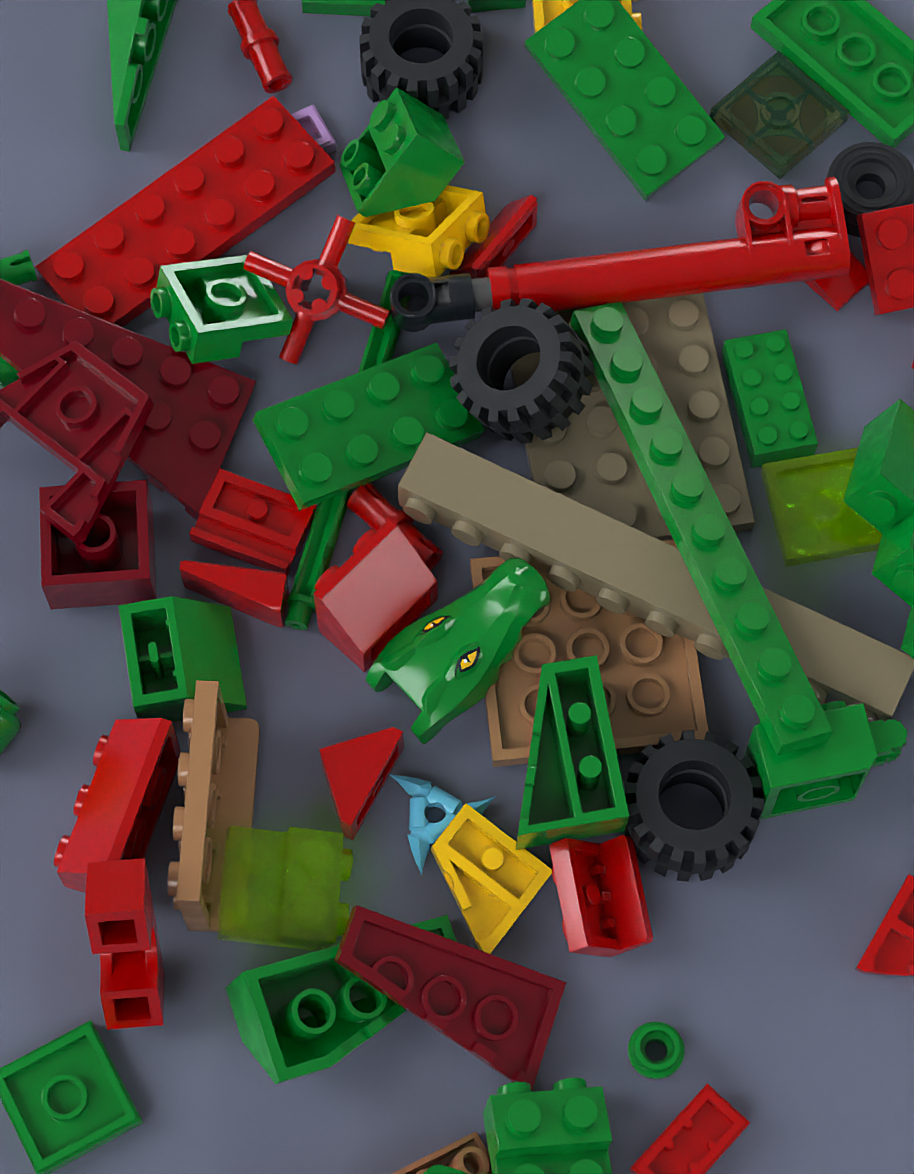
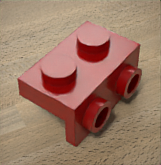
M620 835L600 844L571 838H564L549 844L553 864L552 877L557 886L563 916L562 930L568 942L570 953L613 957L653 941L634 841L630 836Z

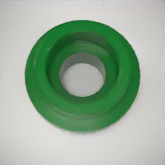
M648 1022L633 1032L628 1043L627 1053L630 1064L637 1073L648 1079L660 1080L673 1075L679 1069L684 1059L685 1048L680 1034L672 1026L663 1022ZM653 1042L659 1043L665 1048L666 1057L660 1061H653L647 1057L645 1047Z

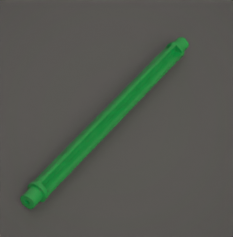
M396 270L387 273L379 306L390 310V295L394 282L401 276L409 273ZM411 294L405 296L400 301V305L405 310H407ZM391 315L383 330L372 326L358 372L392 359L401 328L393 322ZM352 490L320 502L317 505L294 584L287 599L289 610L285 624L293 629L307 630L311 615L316 612L314 601L315 585L321 575L329 568Z

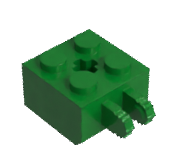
M833 701L821 705L833 729L828 742L777 756L761 721H759L760 724L754 725L743 758L748 755L754 764L752 777L760 776L763 788L760 798L764 799V807L760 820L854 801L872 767L884 765L885 762L890 764L892 760L896 761L897 757H900V751L907 743L908 730L901 724V720L896 721L895 718L893 720L888 718L885 722L883 720L868 722L863 703L846 706L844 701Z

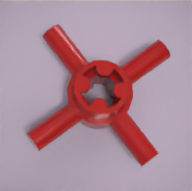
M337 215L320 258L304 261L294 269L253 251H250L247 255L243 269L285 287L287 301L296 313L290 335L286 337L279 358L297 365L315 321L330 319L340 311L382 330L386 327L391 311L348 293L347 279L340 268H338L356 224L355 222ZM314 274L323 276L321 284L324 289L330 290L326 301L321 298L315 299L313 302L305 300L304 291H308Z

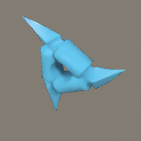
M388 774L404 788L408 795L412 796L409 804V830L411 833L407 836L415 862L422 875L425 859L430 850L429 845L435 843L464 805L461 800L439 787H432V782L413 777ZM496 796L467 804L482 814ZM430 807H437L442 809L446 816L440 822L429 823L425 813Z

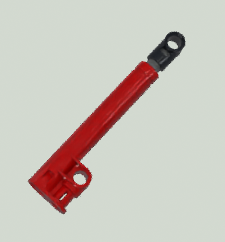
M835 176L826 177L822 186L795 189L792 184L777 185L770 181H759L751 184L745 190L735 213L738 238L516 264L512 268H507V266L491 267L486 269L487 277L471 279L470 273L430 278L421 274L409 273L397 279L391 288V316L393 322L399 328L407 332H418L425 330L431 324L475 319V312H481L490 305L495 310H498L501 307V301L512 299L518 306L522 298L533 299L538 306L544 303L554 311H564L615 302L629 303L847 276L850 271V248L839 184ZM755 203H762L769 207L773 217L760 219L752 214L749 206ZM417 294L427 301V305L420 311L410 312L400 305V301L407 295Z

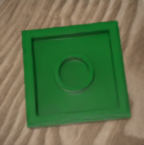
M92 1020L0 1068V1100L36 1174H50L143 1124Z

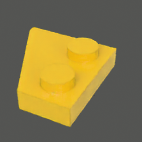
M465 803L432 845L431 851L479 950L491 954L551 876L552 869L528 850H515V840Z

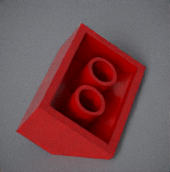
M163 718L117 719L113 724L110 735L103 734L100 737L93 756V765L97 766L91 784H83L78 792L73 810L74 816H78L71 836L63 835L54 857V866L58 867L57 874L65 887L86 893L87 863L145 858L176 775L179 756L182 752L172 721Z

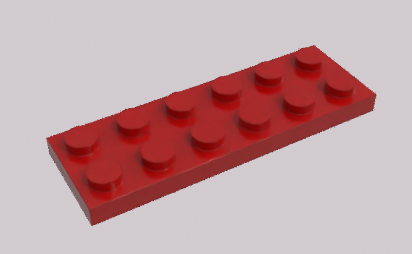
M273 95L40 262L35 268L39 277L62 304L124 327L151 307V291L157 287L160 266L219 258L336 172L335 162Z

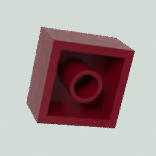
M146 479L117 481L114 483L88 536L80 546L48 522L40 510L41 587L51 610L121 605L157 599L153 502ZM64 485L39 487L40 509Z

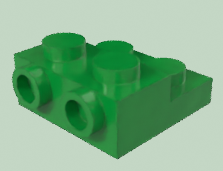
M247 255L160 266L157 287L151 291L152 311L158 319L167 318L170 324L169 337L172 348L175 352L185 351L192 364L240 357L244 341L290 335L293 318L269 280L243 269Z
M578 1077L562 1079L553 1084V1090L531 1092V1086L526 1082H512L500 1086L496 1091L497 1094L489 1095L483 1111L492 1174H612L608 1153L612 1136L603 1087H587L586 1080Z

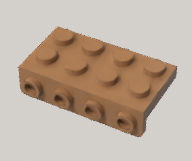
M196 680L195 698L185 699L183 710V731L189 733L188 744L190 752H181L179 756L178 785L184 786L185 807L176 806L174 810L173 840L179 841L180 861L170 862L168 896H174V910L181 911L188 931L237 933L242 930L245 924L260 727L254 719L231 718L227 716L219 681Z

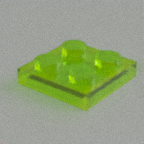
M858 447L762 465L761 476L785 567L878 550L882 534L843 502Z

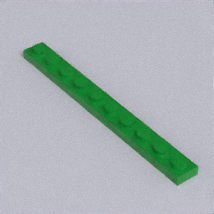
M615 302L573 311L570 325L586 344L590 352L587 358L593 363L594 375L777 756L828 742L833 729L622 303Z

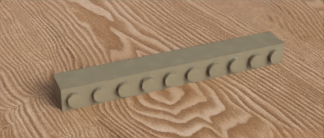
M426 432L398 484L399 505L403 507L404 512L408 516L424 524H431L432 521L451 529L454 537L468 545L479 546L482 543L499 551V556L504 561L509 558H521L535 569L548 574L547 578L564 590L576 591L578 588L595 596L597 603L611 612L624 614L626 611H629L644 619L646 626L660 635L673 637L677 634L694 641L696 650L707 657L716 660H722L726 657L731 660L678 548ZM763 588L820 705L833 701H844L846 706L863 703L868 722L877 720L885 722L888 718L890 720L914 670V659L900 650Z

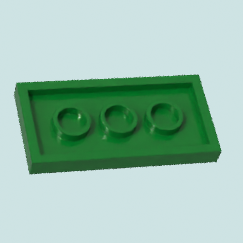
M578 0L525 40L524 47L644 200H647L724 141V134L618 0Z
M772 0L752 17L750 28L883 144L895 148L914 131V41L866 0Z
M437 342L257 411L253 418V422L299 511L407 468L426 432L458 447L478 439L484 431L480 421L464 408L456 398L459 394L452 389L450 378L454 376V373L449 368V364Z

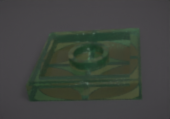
M778 51L710 109L709 117L778 179H781L848 120L850 111Z

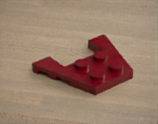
M75 340L18 372V380L0 389V428L6 422H11L76 473L40 510L48 522L80 546L88 536L154 404L147 393Z

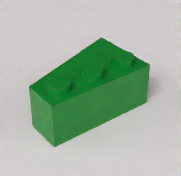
M597 655L542 664L515 850L548 845L564 838L577 840L625 831L629 813Z

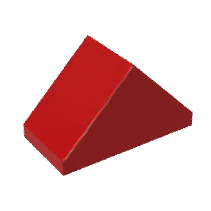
M390 727L319 749L321 766L344 837L353 841L389 777L388 774L391 773L404 749L403 731Z

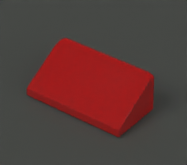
M529 195L507 204L490 223L489 233L485 241L482 243L474 242L464 254L461 265L456 270H450L449 275L470 273L471 279L487 277V268L503 266L536 227L537 198Z

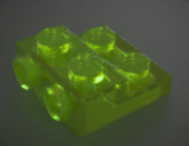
M230 826L226 831L217 939L316 951L332 947L336 943L337 936H343L349 919V904L339 902L340 881H349L353 864L352 849L343 848L344 833L290 826L285 832Z

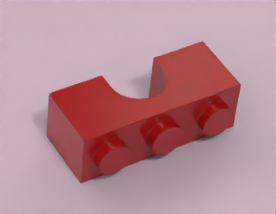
M146 859L87 863L84 915L92 954L100 955V997L107 1030L164 1025L165 972Z

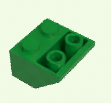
M396 87L387 100L381 101L375 107L370 117V123L360 137L353 139L346 146L339 166L357 212L368 217L435 201L465 161L444 116Z
M174 596L118 605L131 696L137 719L163 718L172 722L182 721L185 699L195 698L196 680L219 681L227 713L247 709L230 606Z

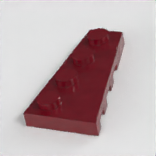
M354 906L334 961L511 1082H526L530 1084L532 1091L567 982L364 907Z

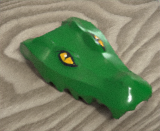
M509 558L498 566L481 584L444 608L417 620L399 632L381 651L371 666L365 681L375 692L387 689L394 681L421 710V713L411 726V731L421 743H428L449 722L485 698L489 687L498 681L500 666L512 659L514 648L522 640V628L530 622L536 611L543 606H548L551 601L544 578L531 564L523 559Z

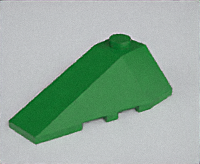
M107 0L114 125L119 147L122 151L130 152L177 0Z
M448 915L411 924L412 926L456 941ZM340 945L244 971L225 987L242 1042L275 1084L329 1069L407 1011L335 962L334 960Z

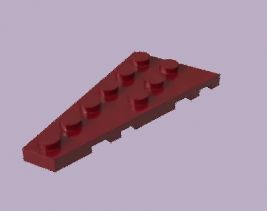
M0 279V357L20 372L76 340L147 393L154 407L127 460L147 475V480L161 492L165 490L185 506V511L198 520L201 506L219 469L224 463L255 389L256 381L210 362L192 364L185 352H175L170 346Z

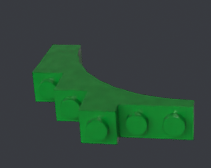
M899 399L864 426L843 502L882 534L872 575L911 606L901 649L914 659V410L903 400Z

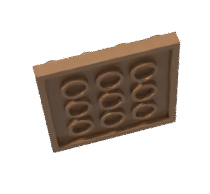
M663 540V542L677 548L674 540ZM500 556L470 559L472 589L486 580L505 561ZM537 570L547 584L551 601L548 606H543L536 611L530 622L522 628V640L514 648L512 659L500 666L499 679L489 687L485 696L492 767L528 764L542 664L597 655L617 755L641 753L649 744L657 748L659 738L670 733L674 741H678L681 738L682 731L694 730L695 739L704 740L706 732L709 731L697 650L694 647L695 642L677 634L673 637L660 635L648 628L644 619L629 611H626L624 614L611 612L599 605L595 596L578 588L576 591L564 590L553 584L547 578L548 574Z

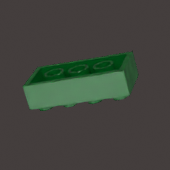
M787 329L724 340L721 357L751 468L814 457L818 441Z

